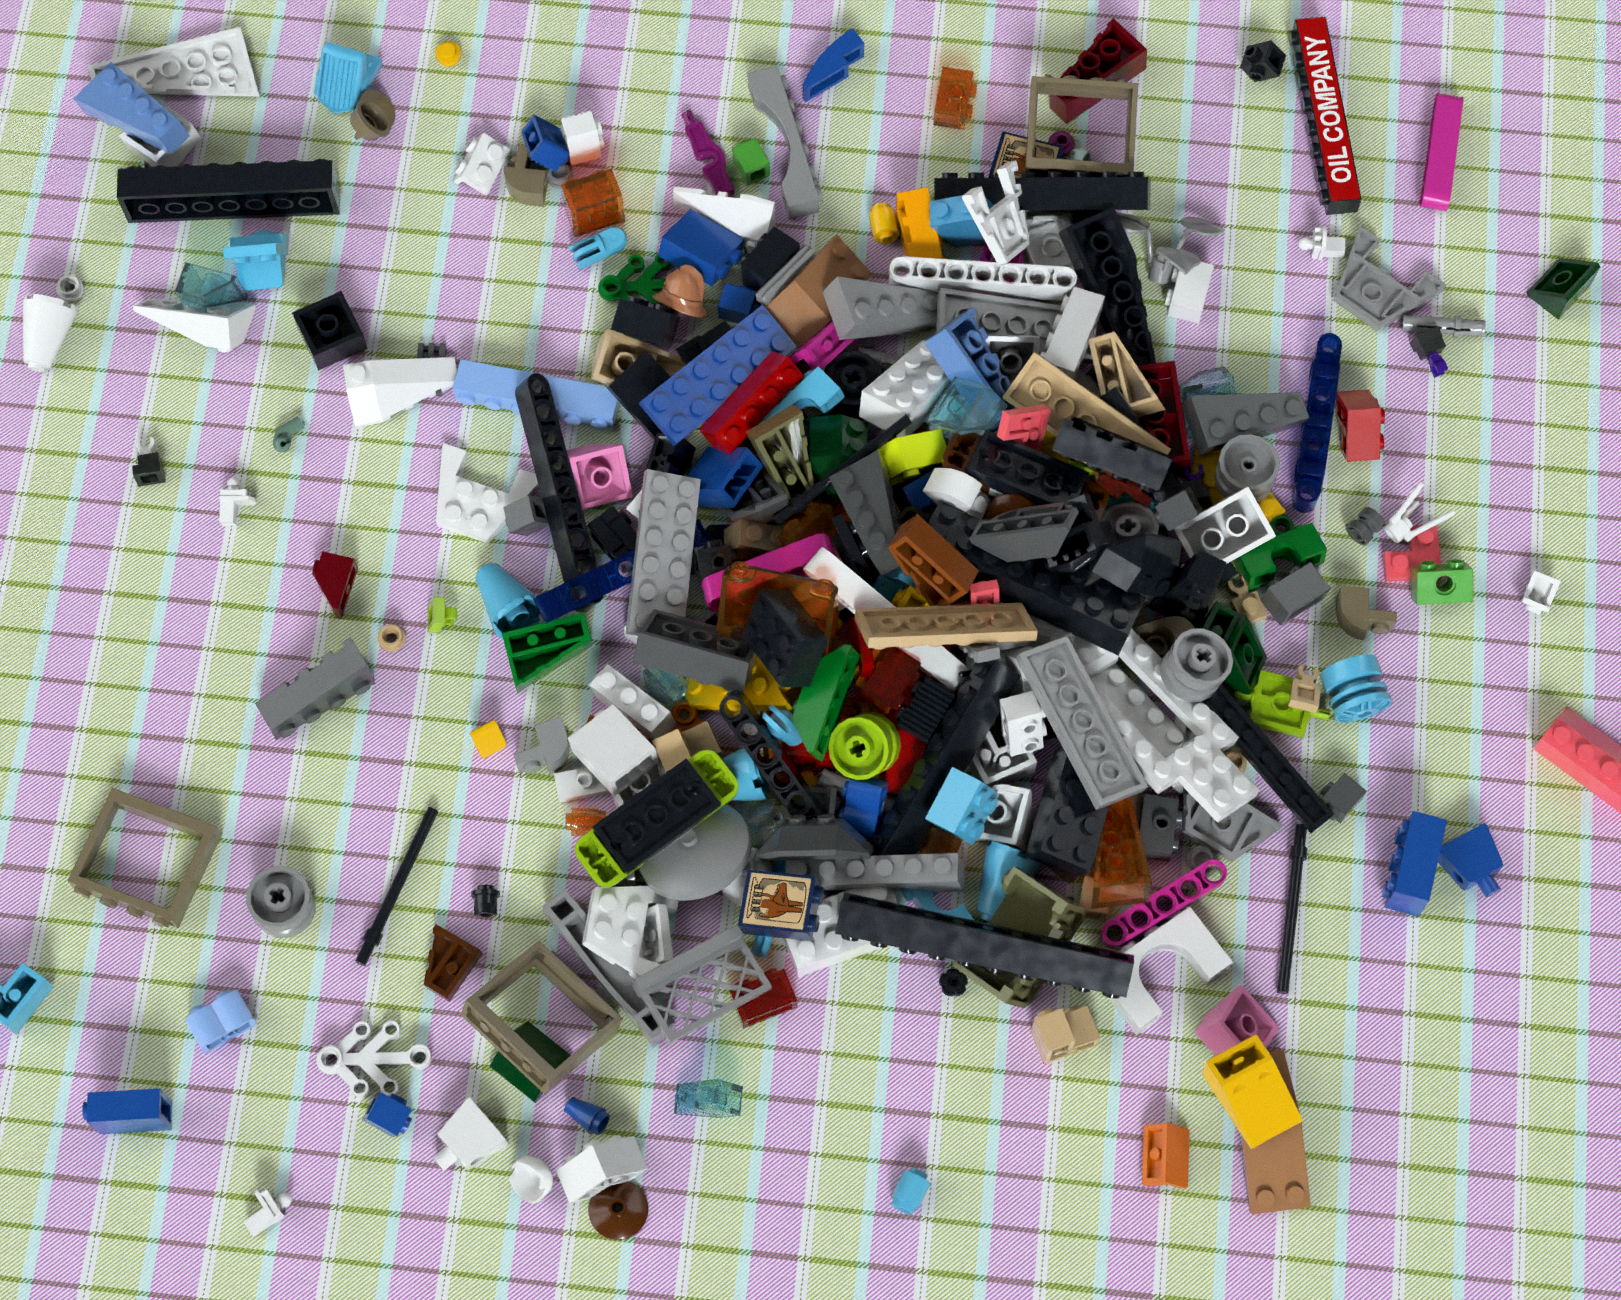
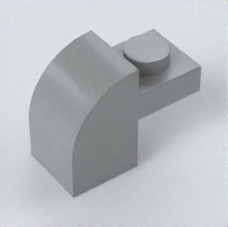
M562 717L534 725L540 746L513 754L519 773H533L540 770L541 766L547 765L549 775L564 766L569 756L570 745Z

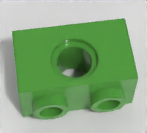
M1458 559L1448 560L1447 564L1422 561L1419 565L1411 566V599L1417 605L1473 602V569L1464 560ZM1447 576V582L1443 586L1437 587L1436 582L1438 578Z

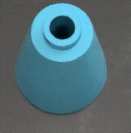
M488 563L480 567L476 575V582L493 631L498 637L503 639L502 633L539 623L541 619L538 615L541 610L543 612L545 610L543 602L539 597L500 565Z
M744 747L722 758V761L738 781L739 790L731 801H761L769 798L766 795L769 794V784Z
M988 841L977 911L982 913L980 919L990 922L1004 900L1006 894L1002 891L1003 885L1001 881L1007 871L1016 866L1034 877L1042 863L1025 857V854L1019 852L1020 850L995 841Z

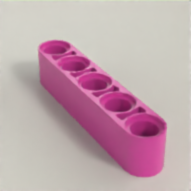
M1441 93L1436 94L1431 118L1420 207L1441 211L1448 210L1464 97Z
M824 533L815 534L705 577L701 585L708 609L714 612L723 611L757 598L760 589H780L809 578L803 568L821 547L836 557L830 536Z
M1216 859L1206 861L1109 920L1101 931L1102 943L1109 949L1121 948L1144 934L1154 925H1159L1172 914L1185 909L1218 889L1227 877L1226 866ZM1208 868H1215L1220 872L1221 878L1217 881H1211L1206 877L1205 871ZM1184 883L1193 884L1196 888V894L1193 896L1184 895L1181 892V885ZM1159 898L1168 899L1172 905L1171 909L1168 911L1159 910L1156 906V900ZM1134 913H1142L1146 916L1147 923L1144 926H1136L1132 923L1131 916ZM1110 928H1117L1122 933V939L1113 942L1107 938L1106 931Z

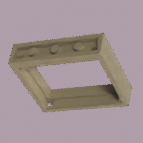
M1045 74V77L1032 76L1029 96L1025 172H1037V177H1048V172H1064V177H1074V172H1090V177H1101V172H1117V177H1128V172H1134L1138 83L1125 82V79L1117 80L1116 82L1106 81L1098 77L1084 80L1076 76H1065L1063 78H1055L1049 74ZM1038 94L1127 100L1124 163L1034 157Z
M112 788L67 881L74 888L73 892L80 894L83 898L89 899L90 896L99 898V902L107 907L115 909L118 905L126 908V913L141 919L145 915L153 918L152 922L158 926L168 928L171 925L179 928L222 834L217 826ZM118 809L201 839L169 909L86 879L87 873Z
M540 941L535 943L466 999L461 1012V1016L544 1094L548 1093L617 1033L623 1020L613 1006L608 1005L593 987L588 986L577 976L574 969L566 966L557 958L553 950L550 951ZM533 966L601 1028L597 1034L556 1069L546 1062L487 1006L489 1002Z

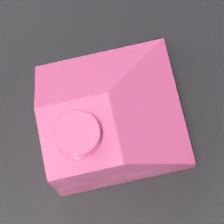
M592 444L567 450L582 510L633 497L622 444Z
M1240 985L1206 1013L1194 1033L1213 1054L1218 1055L1257 1034L1267 1048L1279 1026L1249 992Z

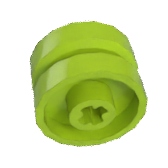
M874 712L860 713L839 723L831 733L828 744L830 759L835 768L845 777L855 780L870 779L888 770L896 762L901 749L900 734L894 723L884 715Z

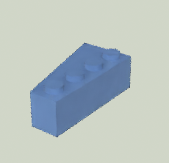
M112 62L73 98L86 115L96 117L105 124L120 128L125 133L137 136L144 142L169 154H172L190 137L178 119Z
M971 307L951 320L924 343L960 393L962 399L976 416L978 422L985 430L992 431L999 426L1002 412L1004 410L1016 409V407L1002 398L1011 383L1007 376H1002L999 370L1000 360L996 353L991 354L985 341L988 336L984 328L979 329L974 319L977 313L974 307Z

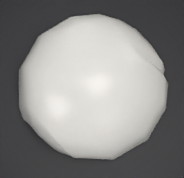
M527 1155L519 1158L511 1166L514 1172L509 1177V1181L515 1192L523 1200L531 1204L538 1203L551 1191L553 1186L552 1172L541 1158Z

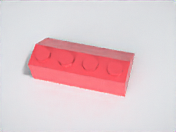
M1567 706L1542 736L1534 750L1621 813V745Z

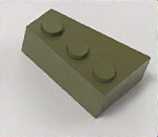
M795 404L746 431L769 476L786 493L788 505L790 504L789 500L797 494L799 496L814 485L811 462L808 458L807 437L805 436L803 426V411Z

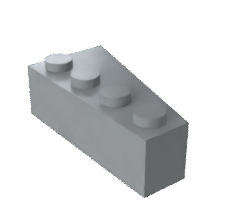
M839 276L823 290V295L839 340L929 331L937 323L938 297L934 291Z

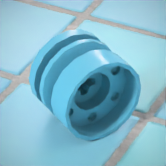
M1365 654L1346 658L1328 666L1321 672L1320 679L1325 693L1334 696L1330 700L1329 705L1334 709L1333 716L1336 722L1348 723L1366 719L1384 711L1392 704L1391 696L1386 692L1388 689L1387 685L1384 682L1378 681L1383 674L1375 655Z

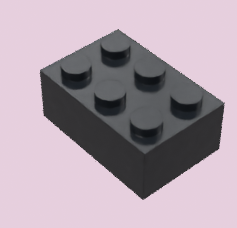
M760 589L742 634L781 688L810 687L829 641L790 589Z

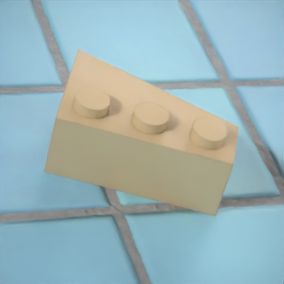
M1115 332L1088 339L1101 396L1117 386L1137 418L1165 410Z

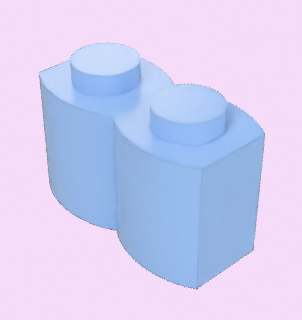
M229 989L219 993L215 997L216 1001L207 1006L201 1004L190 1010L189 1016L185 1018L204 1054L218 1048L231 1038L244 1033L257 1024L237 989L234 991Z

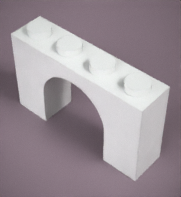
M1191 907L1172 914L1166 919L1168 922L1160 928L1154 925L1143 934L1145 937L1137 944L1132 941L1120 950L1121 953L1134 955L1133 971L1127 998L1120 996L1118 999L1109 998V1000L1136 1035L1159 1020L1163 1013L1140 980L1139 965L1145 957L1157 951L1177 953L1191 965L1206 986L1228 971L1233 963Z

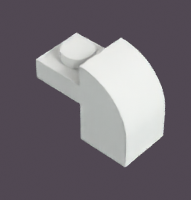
M934 468L923 489V492L937 505L941 501L980 520L991 502L980 490L982 484L961 471L950 468Z

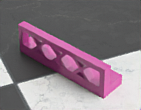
M831 320L817 334L802 344L789 358L794 364L804 359L813 371L818 366L823 369L854 339L839 340L833 320Z

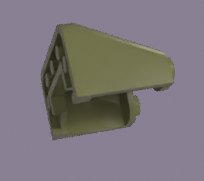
M1013 866L1002 878V891L1006 896L989 924L1071 941L1085 918L1086 910L1024 870ZM957 960L952 964L953 967L1004 1003L1025 1008L1033 1002L1045 983L1044 979L1034 977L1030 980L1016 977L1015 973L1007 971L993 973L980 965L974 964L973 967L962 966L957 963Z

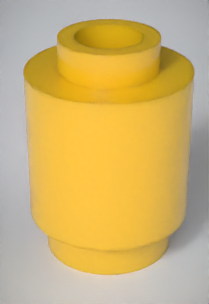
M878 203L870 208L869 220L874 240L881 244L894 242L900 234L894 209L888 203Z

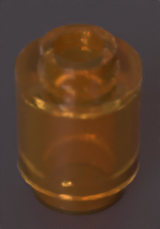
M572 807L571 813H566L565 830H571V836H584L592 830V826L606 817V811H599V808Z

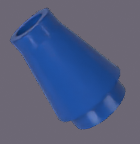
M571 1097L564 1108V1112L569 1114L589 1134L600 1135L610 1120V1114L606 1113L605 1108L575 1097Z

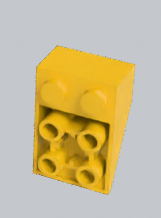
M1257 1034L1205 1061L1203 1077L1251 1149L1302 1122L1303 1119L1272 1056Z

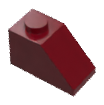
M322 551L320 560L314 562L312 575L315 577L319 589L336 618L342 619L358 567L354 558Z

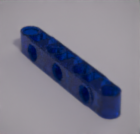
M1333 333L1323 334L1319 338L1309 372L1305 407L1309 418L1301 426L1292 495V505L1301 513L1311 512L1315 508L1321 494L1326 470L1342 350L1341 339ZM1323 348H1330L1333 352H1326ZM1315 396H1323L1326 400H1318ZM1314 444L1318 446L1319 449H1311L1308 445ZM1301 494H1309L1312 499H1305Z
M700 518L696 520L693 547L705 546V541L710 540ZM635 549L534 597L533 600L544 623L546 624L631 583ZM620 564L627 568V577H623L619 573L618 567ZM571 587L579 591L580 597L578 601L571 597Z

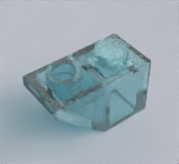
M720 1079L677 1084L674 1114L712 1118L740 1116L743 1086Z

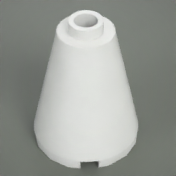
M25 294L23 300V362L28 364V369L44 372L45 368H51L77 316V306L71 303V307L68 308L63 306L64 300L33 294V298L30 299L29 295Z

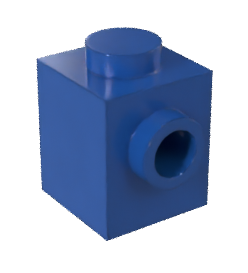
M726 283L718 304V318L737 324L760 307V303L756 300L757 291H753L744 285L735 286Z
M380 1092L373 1098L362 1121L391 1137H396L399 1133L404 1134L412 1121V1118L408 1116L412 1109L405 1106L407 1101L400 1096L391 1094L389 1097Z

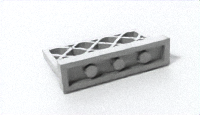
M738 925L725 930L635 978L633 989L639 998L642 997L669 1044L771 990L772 985L743 940V933ZM739 948L745 957L744 966L727 963L728 954ZM725 956L723 961L718 960L721 957ZM748 963L752 969L746 968ZM708 964L722 967L719 979L715 980L701 976L703 967ZM725 968L741 972L738 986L721 981ZM699 970L698 975L693 974V972ZM744 975L756 976L762 986L754 990L741 987ZM684 977L696 980L693 994L676 990L678 980ZM699 982L716 986L713 1000L696 995ZM719 987L736 991L734 1001L729 1004L716 1001ZM658 991L671 994L667 1008L655 1005L650 995ZM740 993L745 994L742 997L738 998ZM674 995L691 1000L688 1013L670 1009ZM694 1001L711 1005L709 1014L703 1018L692 1015L691 1010ZM714 1006L719 1007V1009L713 1012ZM660 1012L665 1013L664 1019L661 1016ZM668 1015L686 1019L684 1027L672 1034L666 1024ZM689 1020L695 1021L692 1024L688 1025Z

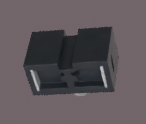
M656 433L650 456L643 461L642 468L644 471L650 469L685 476L684 471L686 468L690 469L696 448L685 438L673 446L663 433Z

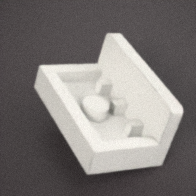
M482 133L477 138L472 137L465 147L467 154L456 165L454 169L456 176L453 182L458 185L463 181L483 195L489 193L510 149L487 134Z
M656 904L647 909L639 957L663 964L673 959L667 905Z

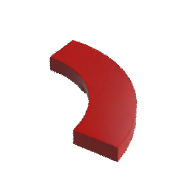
M855 616L849 617L846 624L848 644L860 654L858 660L860 677H870L874 667L872 648L867 647L855 621Z

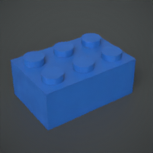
M1412 811L1408 819H1403L1394 839V844H1397L1395 853L1391 855L1388 870L1392 872L1389 880H1386L1382 891V897L1386 898L1384 908L1418 917L1428 904L1446 828V819Z

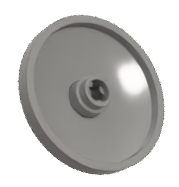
M725 804L639 867L647 885L654 892L665 898L679 901L705 898L727 887L743 871L751 854V834L739 812Z

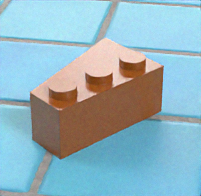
M918 514L898 528L888 546V549L905 575L910 574L915 582V590L918 595H923L930 606L949 605L968 593L979 572L974 565Z

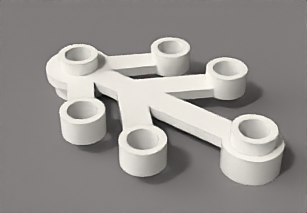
M393 1020L385 1022L382 1030L359 1053L348 1052L359 1040L364 1041L371 1036V1027L365 1021L357 1022L353 1026V1031L337 1046L327 1045L318 1052L316 1058L318 1068L328 1075L338 1074L351 1087L353 1095L359 1099L368 1096L370 1087L365 1080L358 1079L347 1066L359 1065L380 1086L381 1092L390 1097L391 1094L398 1095L399 1085L396 1080L388 1078L376 1065L410 1064L414 1069L422 1070L427 1068L432 1061L430 1050L423 1044L413 1045L408 1052H378L389 1040H395L401 1034L399 1024ZM389 1026H396L397 1030L394 1034L389 1035L386 1033ZM360 1027H367L366 1034H357V1030ZM418 1054L425 1055V1060L422 1063L415 1062ZM330 1056L337 1057V1061L333 1065L327 1064V1059ZM394 1084L395 1089L393 1092H385L386 1085ZM358 1085H365L366 1088L363 1093L355 1092Z

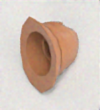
M682 265L674 272H671L664 282L662 291L652 296L656 301L688 316L697 318L709 317L703 306L704 279L702 274L690 265Z

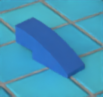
M853 28L827 47L810 69L803 83V100L805 102L848 78L849 66L864 57V42Z

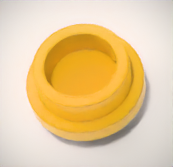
M452 41L442 42L435 50L437 61L446 67L456 65L462 55L460 46Z

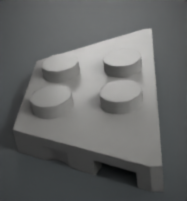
M1183 788L1182 832L1230 862L1261 843L1273 833L1279 831L1283 826L1248 803L1217 823Z

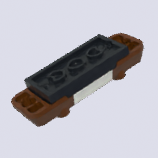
M965 429L956 431L942 457L943 468L955 469L973 477L982 484L980 489L982 492L995 498L1002 494L1015 493L1030 499L1038 506L1066 502L1083 494H1090L1099 521L1109 500V493L1103 486L1087 480L1090 472L1016 441H1003L997 437L996 433L987 429L983 436Z

